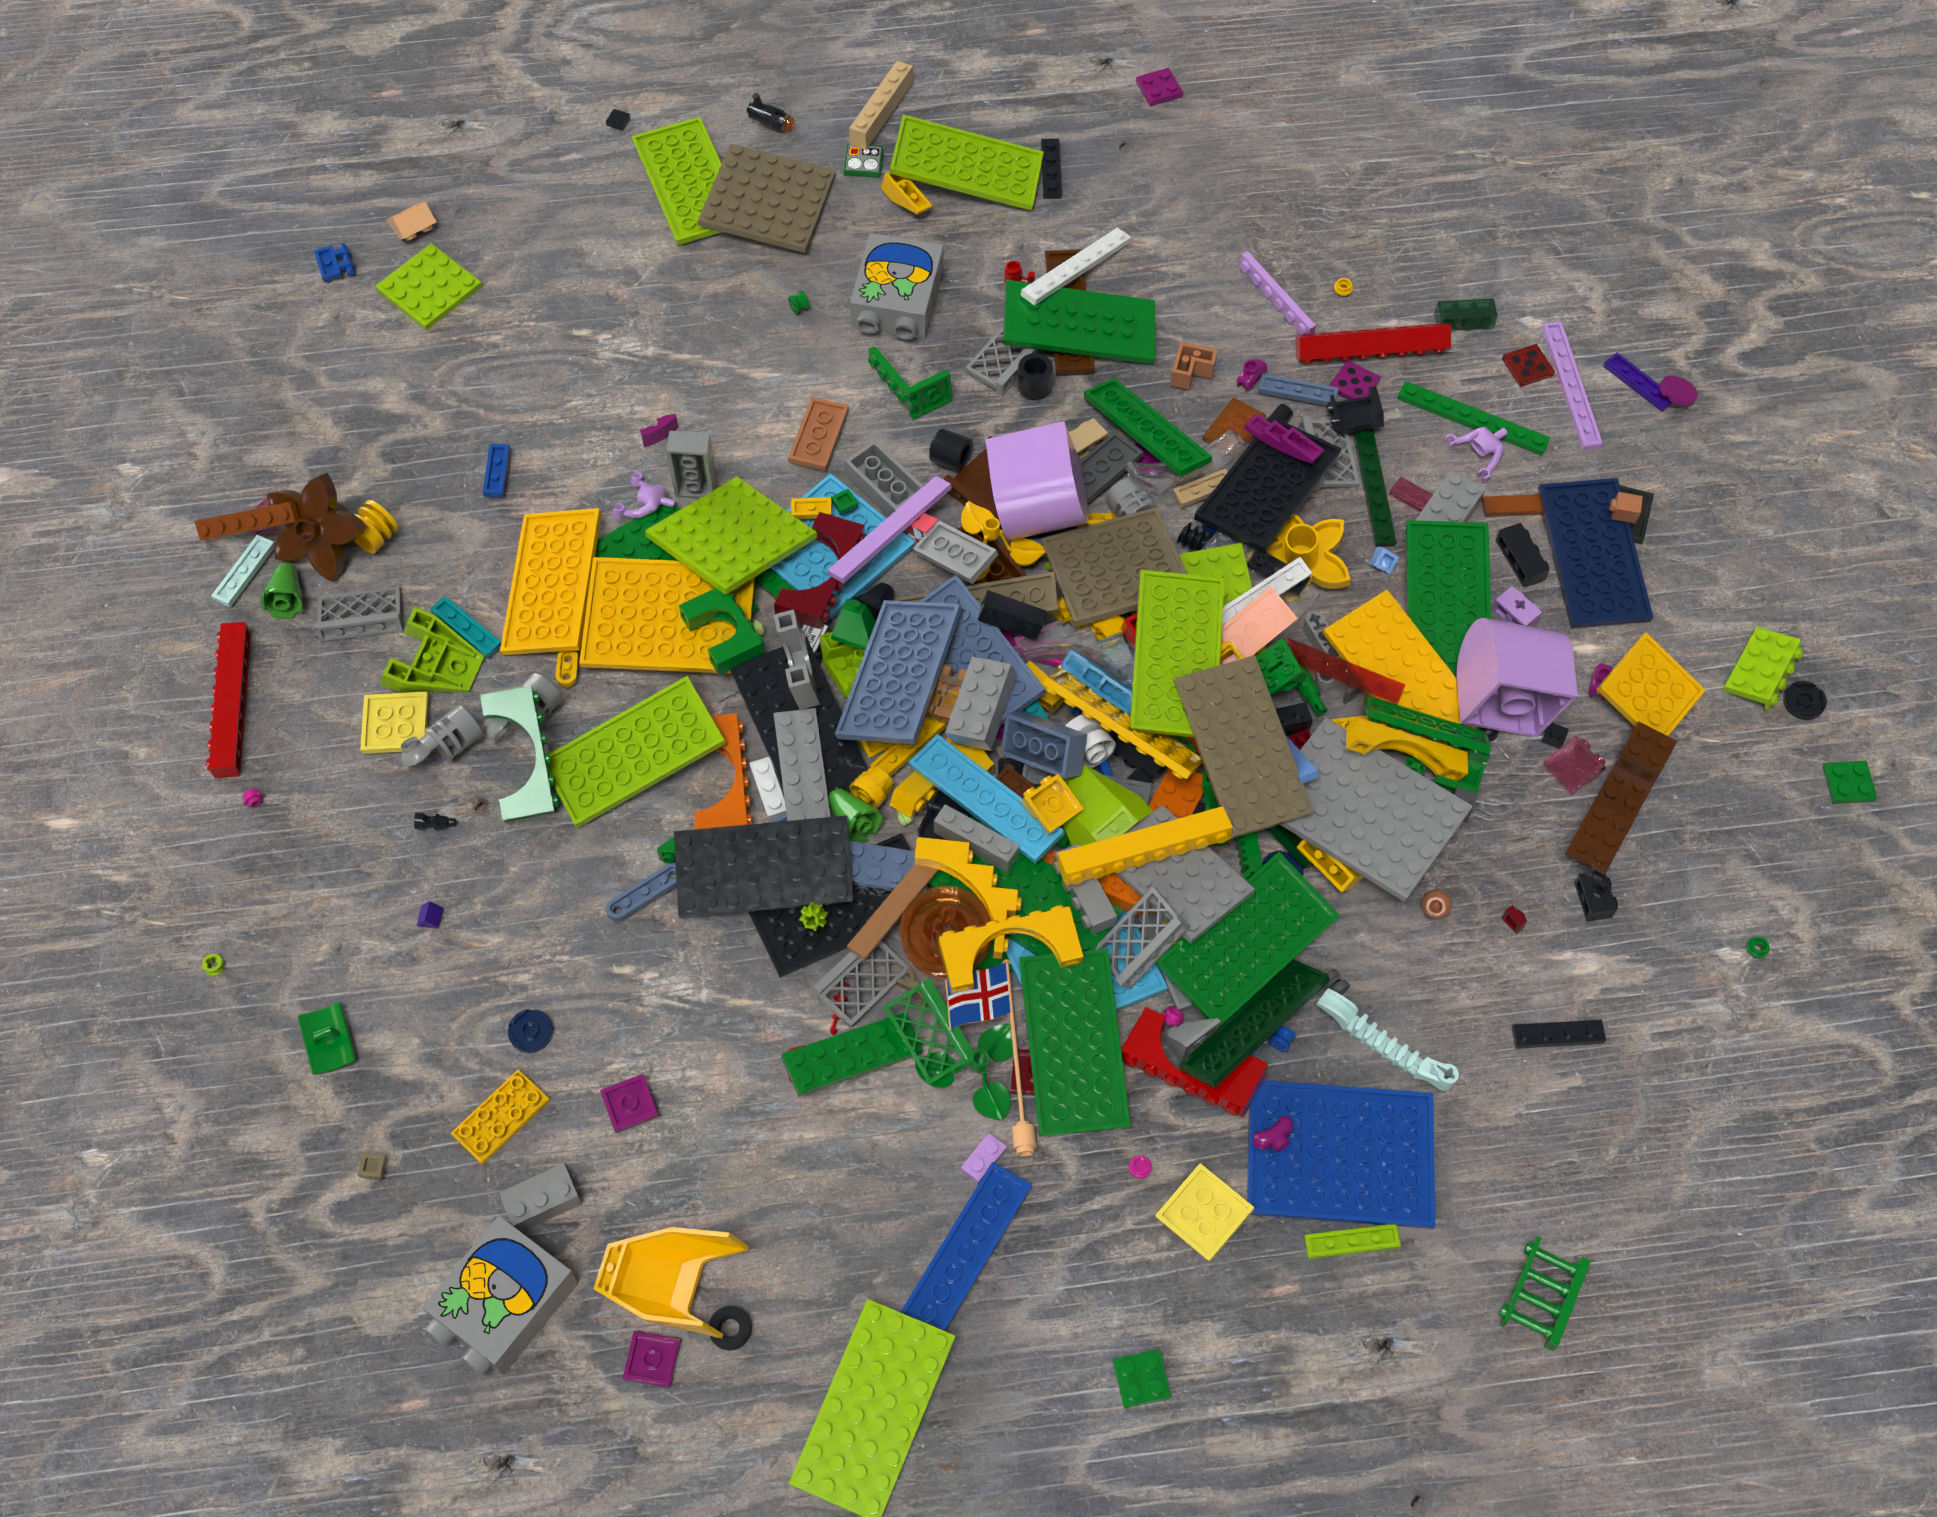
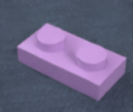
M988 1133L961 1166V1171L979 1184L992 1162L996 1163L1007 1150V1146Z

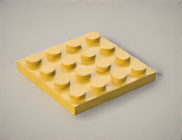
M1647 633L1641 635L1596 688L1635 727L1639 721L1667 736L1670 735L1706 691Z

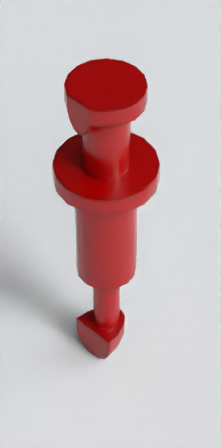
M843 982V987L850 986L849 984ZM840 992L838 995L833 996L835 1002H840ZM844 992V1002H848V998L845 997L846 992ZM832 1012L833 1022L830 1033L835 1035L837 1033V1029H835L836 1023L840 1018Z

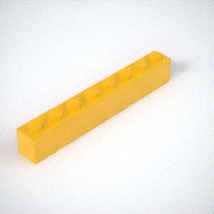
M1222 806L1059 852L1057 866L1066 886L1071 884L1077 885L1085 880L1099 879L1106 874L1120 873L1127 868L1141 867L1148 862L1162 861L1169 856L1183 855L1190 850L1203 849L1215 843H1224L1231 839L1233 826Z

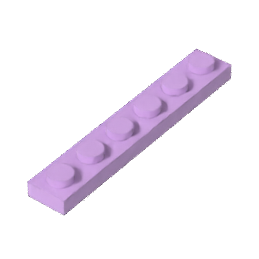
M1248 251L1243 253L1240 268L1263 291L1265 297L1274 303L1276 309L1284 314L1287 321L1295 326L1300 335L1315 333L1316 325Z

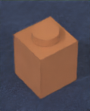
M1618 492L1616 498L1610 502L1609 511H1612V519L1636 523L1641 514L1643 496Z

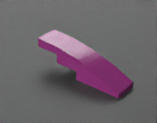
M1258 413L1244 427L1250 434L1273 448L1309 463H1313L1324 451V449L1294 427L1288 430L1276 420L1272 423L1268 422Z

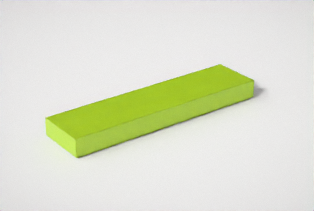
M1394 1224L1306 1234L1303 1237L1308 1260L1399 1249L1401 1247L1397 1225Z

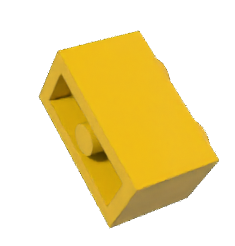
M914 771L894 789L890 806L911 818L916 812L920 813L930 799L935 798L937 793L935 791L936 786Z

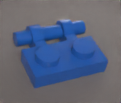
M340 244L338 250H334L332 245L314 250L323 282L342 278V271H346L348 276L355 274V266L350 259L351 253L345 244ZM337 259H342L343 262L338 263Z

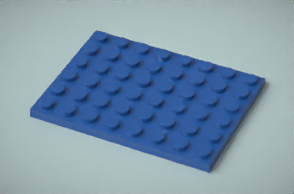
M1263 1080L1249 1106L1247 1202L1255 1208L1251 1215L1375 1225L1394 1224L1401 1227L1434 1229L1433 1093ZM1282 1116H1287L1291 1119L1293 1130L1287 1136L1290 1144L1285 1149L1276 1153L1272 1147L1267 1150L1255 1148L1252 1142L1256 1132L1271 1128Z

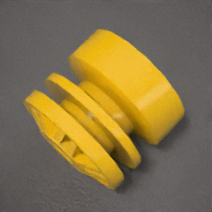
M367 500L358 509L359 515L354 514L364 522L367 529L360 537L353 541L368 553L375 554L384 545L383 539H390L392 534L399 530V526L392 515L375 501Z

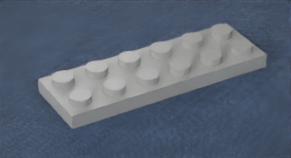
M816 708L774 713L787 821L831 817Z

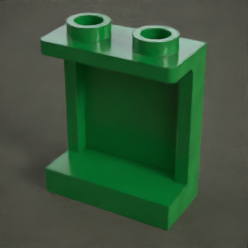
M1462 746L1458 749L1468 752V774L1459 781L1437 775L1435 783L1452 794H1455L1457 787L1477 794L1490 753L1476 754L1470 751L1469 748Z

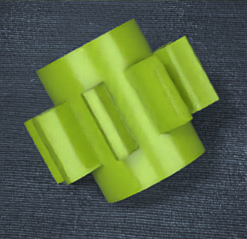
M811 902L808 907L804 906L801 913L803 915L799 921H803L805 929L810 928L816 931L819 926L824 927L827 922L825 918L828 912H824L822 904L817 905Z

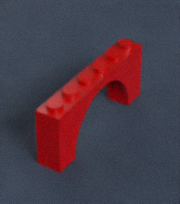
M1145 1007L1121 1049L1124 1064L1131 1068L1137 1067L1150 1077L1156 1076L1169 1086H1177L1184 1089L1190 1096L1201 1097L1209 1105H1218L1233 1116L1239 1115L1244 1118L1267 1075L1268 1063L1250 1055L1225 1080L1214 1088L1181 1072L1167 1059L1161 1045L1162 1034L1166 1027V1016Z

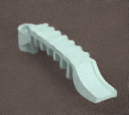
M1327 988L1316 1003L1318 1007L1330 1014L1343 1030L1348 1031L1350 1036L1359 1039L1360 1043L1366 1044L1370 1047V1050H1375L1383 1059L1390 1060L1394 1066H1399L1405 1073L1408 1072L1413 1075L1414 1079L1428 1081L1442 1091L1450 1090L1458 1080L1459 1072L1454 1065L1444 1064L1429 1057H1426L1424 1060L1419 1058L1420 1052L1417 1050L1412 1053L1408 1051L1409 1046L1407 1044L1402 1047L1397 1043L1398 1039L1396 1037L1393 1039L1387 1037L1386 1030L1378 1031L1376 1029L1377 1023L1368 1024L1366 1022L1368 1019L1367 1014H1364L1361 1018L1357 1016L1358 1008L1356 1005L1339 993Z

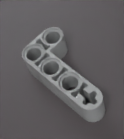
M1310 611L1306 615L1303 631L1324 665L1317 671L1315 683L1320 692L1326 693L1348 684L1353 672L1323 635V630L1329 627L1324 616L1318 611Z

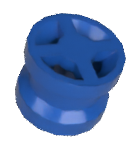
M1282 1025L1268 1039V1043L1274 1049L1286 1053L1290 1048V1042L1294 1041L1296 1034L1288 1027Z

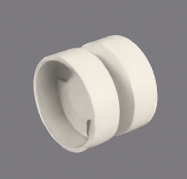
M1082 714L1072 719L1065 726L1087 734L1083 764L1094 768L1112 754L1116 743L1108 731L1100 726L1101 722L1095 718L1090 719Z

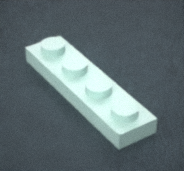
M256 535L211 595L212 599L231 608L274 550L275 543Z

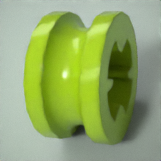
M209 954L202 961V967L209 976H217L224 970L225 964L217 954ZM214 961H216L218 965L210 968L209 964L211 962L214 964Z

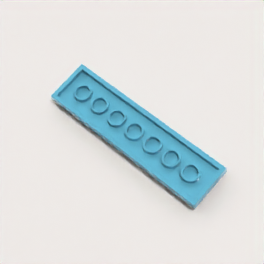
M938 734L908 762L912 769L988 828L1020 845L1019 852L1035 864L1065 835L1064 830L1060 827L1048 834L1037 818L1033 819L1021 803L1022 798Z

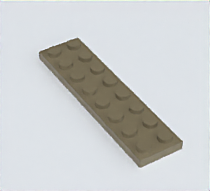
M1055 571L966 586L980 605L986 591L989 590L1046 610L1045 615L1059 612ZM931 592L896 597L895 601L918 602Z

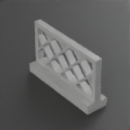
M1002 326L965 367L967 373L996 389V394L1001 397L1018 380V364L1020 360L1028 354H1041L1044 351L1011 345L996 346L995 343L998 340H1003ZM1021 349L1022 351L1019 355H1011V350ZM1008 350L1009 356L998 357L997 351ZM994 352L995 358L985 359L984 355ZM1010 361L1011 365L1009 367L1000 368L999 362ZM997 363V368L987 369L986 364ZM983 364L984 370L976 371L973 369L975 365ZM999 373V378L996 381L988 377L989 374Z
M1302 416L1297 428L1333 445L1337 441L1345 445V449L1341 450V454L1333 463V465L1335 464L1343 471L1338 474L1330 467L1326 473H1329L1336 479L1334 481H1326L1324 475L1313 491H1319L1321 487H1359L1360 481L1348 433L1337 435L1331 429V420H1311L1310 416ZM1314 427H1320L1324 432L1319 434L1314 430ZM1326 433H1328L1329 435L1334 437L1335 440L1333 442H1330L1323 436ZM1343 457L1349 462V465L1345 466L1338 460ZM1346 472L1353 478V481H1348L1342 476Z
M400 586L318 597L315 629L320 642L403 631ZM395 594V597L390 601L385 599L387 595ZM368 597L375 598L369 604L364 601ZM347 600H354L349 607L344 604ZM381 601L385 605L378 610L375 606ZM324 603H334L329 609L323 607ZM361 604L365 608L358 613L354 609ZM339 607L344 609L339 615L333 613ZM390 608L396 610V612L385 613ZM370 610L375 613L374 615L364 616ZM349 613L354 615L352 618H345ZM329 616L334 618V620L324 621Z
M1152 887L1097 944L1095 950L1103 949L1108 943H1113V955L1109 956L1111 971L1116 976L1115 980L1120 986L1131 989L1191 925L1181 918L1156 887ZM1155 895L1158 899L1157 909H1149V900ZM1138 912H1143L1142 924H1134V916ZM1148 912H1157V924H1148ZM1162 912H1169L1173 916V919L1168 924H1162ZM1122 928H1128L1127 940H1119V931ZM1133 928H1142L1141 940H1133ZM1147 928H1156V936L1153 940H1147ZM1119 943H1127L1126 956H1118ZM1132 943H1141V952L1137 956H1132ZM1117 959H1126V968L1120 973L1117 969Z
M883 941L877 947L885 953V959H873L872 952L870 959L864 961L853 952H849L814 985L810 993L816 1000L819 998L849 1028L896 984V980L899 977L903 978L906 975L905 971L908 968L911 969ZM860 963H870V973H858V965ZM874 963L885 964L886 974L874 973ZM889 964H897L902 971L899 974H889ZM845 977H855V988L843 987V979ZM859 978H870L871 988H859ZM874 978H886V987L874 988ZM830 992H840V1002H832L826 995ZM844 992H855L856 1002H844ZM859 992L871 993V1001L869 1003H860ZM844 1007H856V1016L850 1019L844 1014Z

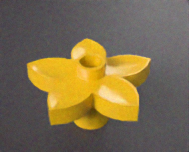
M1295 514L1267 550V553L1286 564H1290L1301 557L1312 572L1311 576H1309L1311 577L1310 581L1300 596L1289 590L1280 595L1281 599L1290 609L1305 599L1309 593L1311 582L1327 589H1340L1350 586V576L1346 565L1338 556L1333 554L1339 548L1343 539L1344 520L1328 519L1310 526L1304 524L1303 520ZM1252 549L1245 557L1246 563H1248L1256 549Z

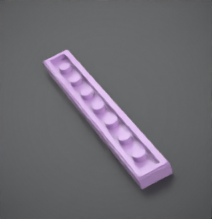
M1562 322L1545 323L1542 326V330L1582 450L1602 448L1603 442Z
M935 476L830 567L828 575L844 584L952 489L951 483Z

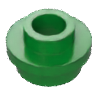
M1760 936L1753 937L1747 942V951L1751 956L1763 958L1769 953L1770 946L1765 938ZM1754 946H1758L1761 951L1757 950Z

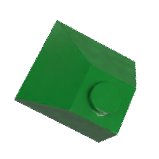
M846 598L831 639L866 650L876 623L868 607L857 600Z

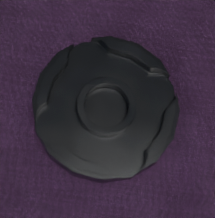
M1807 681L1793 683L1783 695L1785 709L1792 716L1802 720H1814L1819 717L1826 708L1827 699L1825 693L1816 687L1817 685Z

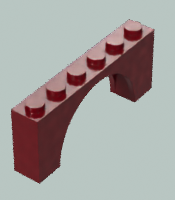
M823 512L818 513L812 526V530L817 532L815 540L828 546L838 560L867 536L865 534V525ZM830 577L821 585L810 589L789 590L781 588L774 603L775 614L794 609L801 624L822 629L824 622H828L830 610L836 606L838 593L843 591L845 583L843 584Z

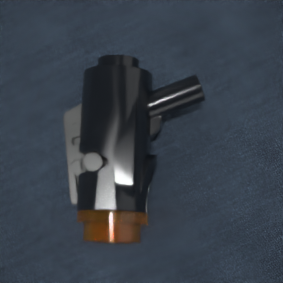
M758 93L753 94L754 101L748 104L746 110L748 117L778 131L790 132L794 124V118L791 117V114H787L785 111L771 105L763 104Z

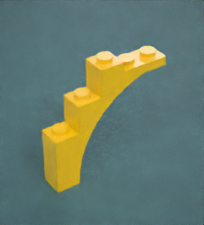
M917 837L914 865L938 869L960 880L978 897L991 921H1007L1009 917L1015 916L1016 910L1020 911L1021 897H1017L1018 890L996 888L997 874H993L994 866L969 864L972 863L973 850H969V842ZM1005 935L995 938L993 958L1002 959L1003 952H1007L1009 939H1005Z

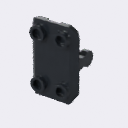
M939 790L934 800L930 799L926 806L927 813L918 828V837L946 840L934 833V819L945 804L969 818L972 817V814Z

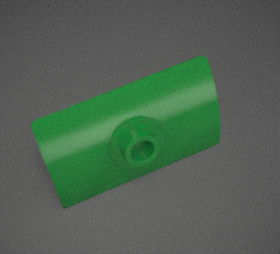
M340 1002L298 1016L313 1075L334 1071L356 1061Z

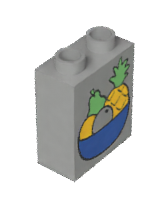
M870 233L850 300L851 327L858 328L860 331L868 334L877 331L895 334L904 340H910L914 337L925 339L944 271V245Z
M498 1216L422 1306V1309L432 1320L425 1328V1331L445 1347H448L453 1339L456 1338L468 1348L461 1356V1359L483 1376L490 1367H493L504 1376L577 1286L578 1282L569 1268L502 1217Z

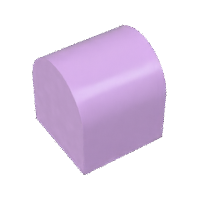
M1065 421L986 439L995 506L1002 530L1008 541L1089 522L1082 465Z
M1487 618L1476 620L1464 637L1457 663L1460 724L1538 737L1578 697L1573 648L1567 635L1561 632Z

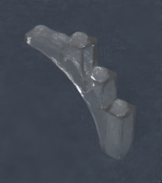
M1229 429L1218 439L1203 447L1212 456V462L1182 477L1178 476L1164 463L1144 464L1129 461L1125 467L1129 472L1127 475L1132 482L1140 483L1149 496L1159 499L1175 485L1182 486L1197 480L1202 475H1210L1225 469L1240 457L1248 446L1239 433Z

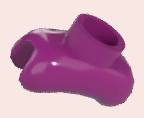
M1259 359L1247 360L1243 365L1244 369L1237 378V386L1240 387L1244 384L1245 391H1249L1262 376V373L1264 374L1267 371V364Z
M1603 663L1596 666L1588 691L1590 697L1594 694L1601 695V701L1606 699L1596 688L1613 670L1612 666Z
M1282 1116L1271 1128L1256 1132L1252 1142L1255 1148L1267 1150L1272 1147L1276 1153L1285 1149L1290 1144L1287 1136L1293 1130L1291 1119L1287 1116Z

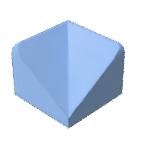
M1377 547L1369 561V565L1390 575L1399 556L1383 547Z

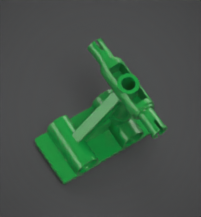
M1280 639L1256 657L1270 696L1276 692H1285L1297 688L1303 700L1312 707L1316 717L1324 715L1322 711L1324 713L1328 711L1320 698V690L1302 659L1295 655L1291 645L1286 640Z

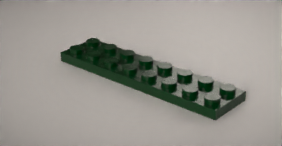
M1291 961L1179 1064L1180 1071L1216 1088L1330 981L1329 974L1299 961Z

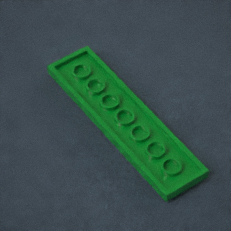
M1116 378L1084 391V398L1178 476L1182 477L1212 462V456Z

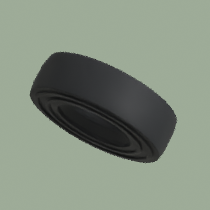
M725 1306L718 1309L709 1321V1325L721 1332L722 1323L728 1319H733L739 1324V1331L733 1337L723 1335L721 1339L710 1336L712 1342L720 1349L736 1350L742 1347L751 1335L752 1325L749 1316L744 1310L736 1306Z

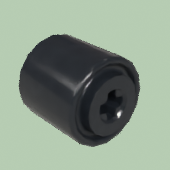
M1031 353L1020 360L1018 364L1017 385L1019 392L1024 397L1035 400L1046 397L1050 393L1053 365L1048 357L1039 353Z
M941 428L931 441L929 448L930 461L961 472L971 456L973 441L971 438Z

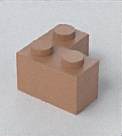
M1180 342L1172 370L1170 386L1189 390L1193 375L1212 379L1218 350Z

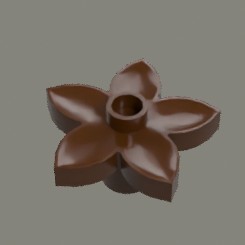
M325 473L310 480L304 487L302 495L296 491L286 489L268 493L269 506L295 501L300 519L293 523L284 524L287 529L283 530L276 540L275 559L294 561L308 556L310 564L321 576L330 581L340 578L344 568V554L341 544L360 537L367 529V526L360 518L350 513L345 506L337 503V492L329 474Z

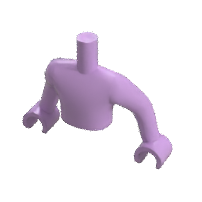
M1480 427L1457 438L1453 434H1448L1445 437L1444 443L1451 442L1449 449H1453L1457 444L1471 441L1474 450L1482 457L1489 453H1494L1487 467L1480 469L1477 476L1478 478L1485 476L1482 482L1487 483L1490 473L1495 469L1503 454L1504 445L1499 439L1507 435V430L1502 428L1493 434L1486 427Z
M635 471L633 477H631V485L633 487H641L637 495V502L645 506L638 510L624 509L623 504L617 503L615 509H613V517L615 519L623 517L641 518L655 512L661 504L674 508L676 500L665 497L666 488L664 486L649 485L642 481V473Z

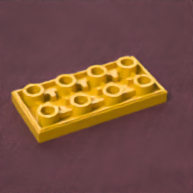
M518 1069L455 1128L451 1135L481 1165H484L550 1102V1099Z

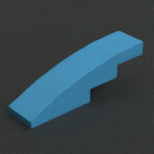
M1071 648L1060 667L1093 689L1094 693L1129 714L1131 712L1132 689Z

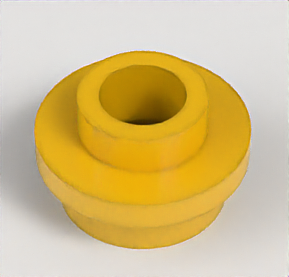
M1340 278L1335 283L1334 291L1338 295L1347 296L1352 293L1353 285L1349 279Z

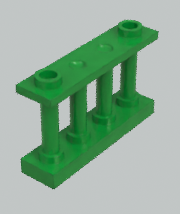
M1537 1236L1533 1242L1528 1241L1523 1254L1527 1255L1508 1305L1504 1303L1500 1310L1499 1317L1502 1320L1499 1326L1504 1328L1509 1319L1544 1335L1543 1338L1547 1339L1544 1347L1554 1351L1559 1346L1591 1261L1581 1257L1577 1263H1570L1538 1248L1542 1237ZM1534 1256L1567 1271L1568 1275L1571 1276L1569 1284H1562L1531 1269ZM1526 1277L1559 1292L1560 1296L1563 1297L1561 1305L1558 1303L1554 1305L1523 1290L1522 1287ZM1517 1299L1524 1300L1551 1313L1552 1317L1555 1318L1553 1325H1548L1547 1327L1514 1311Z

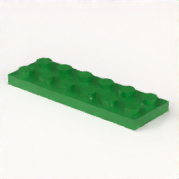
M1365 696L1363 704L1366 716L1373 722L1380 723L1382 721L1395 729L1405 728L1412 734H1424L1437 742H1441V740L1447 741L1454 747L1461 748L1463 746L1476 754H1489L1491 744L1485 731L1372 696Z
M904 1013L895 1015V1017L903 1018ZM889 1018L808 1044L781 1055V1059L798 1097L912 1058ZM897 1021L898 1024H899V1026L901 1027L902 1022H901V1021ZM905 1023L903 1028L905 1036L915 1038V1031L912 1025ZM908 1040L911 1046H913L914 1041ZM916 1042L914 1050L917 1055L923 1053V1048L919 1042Z

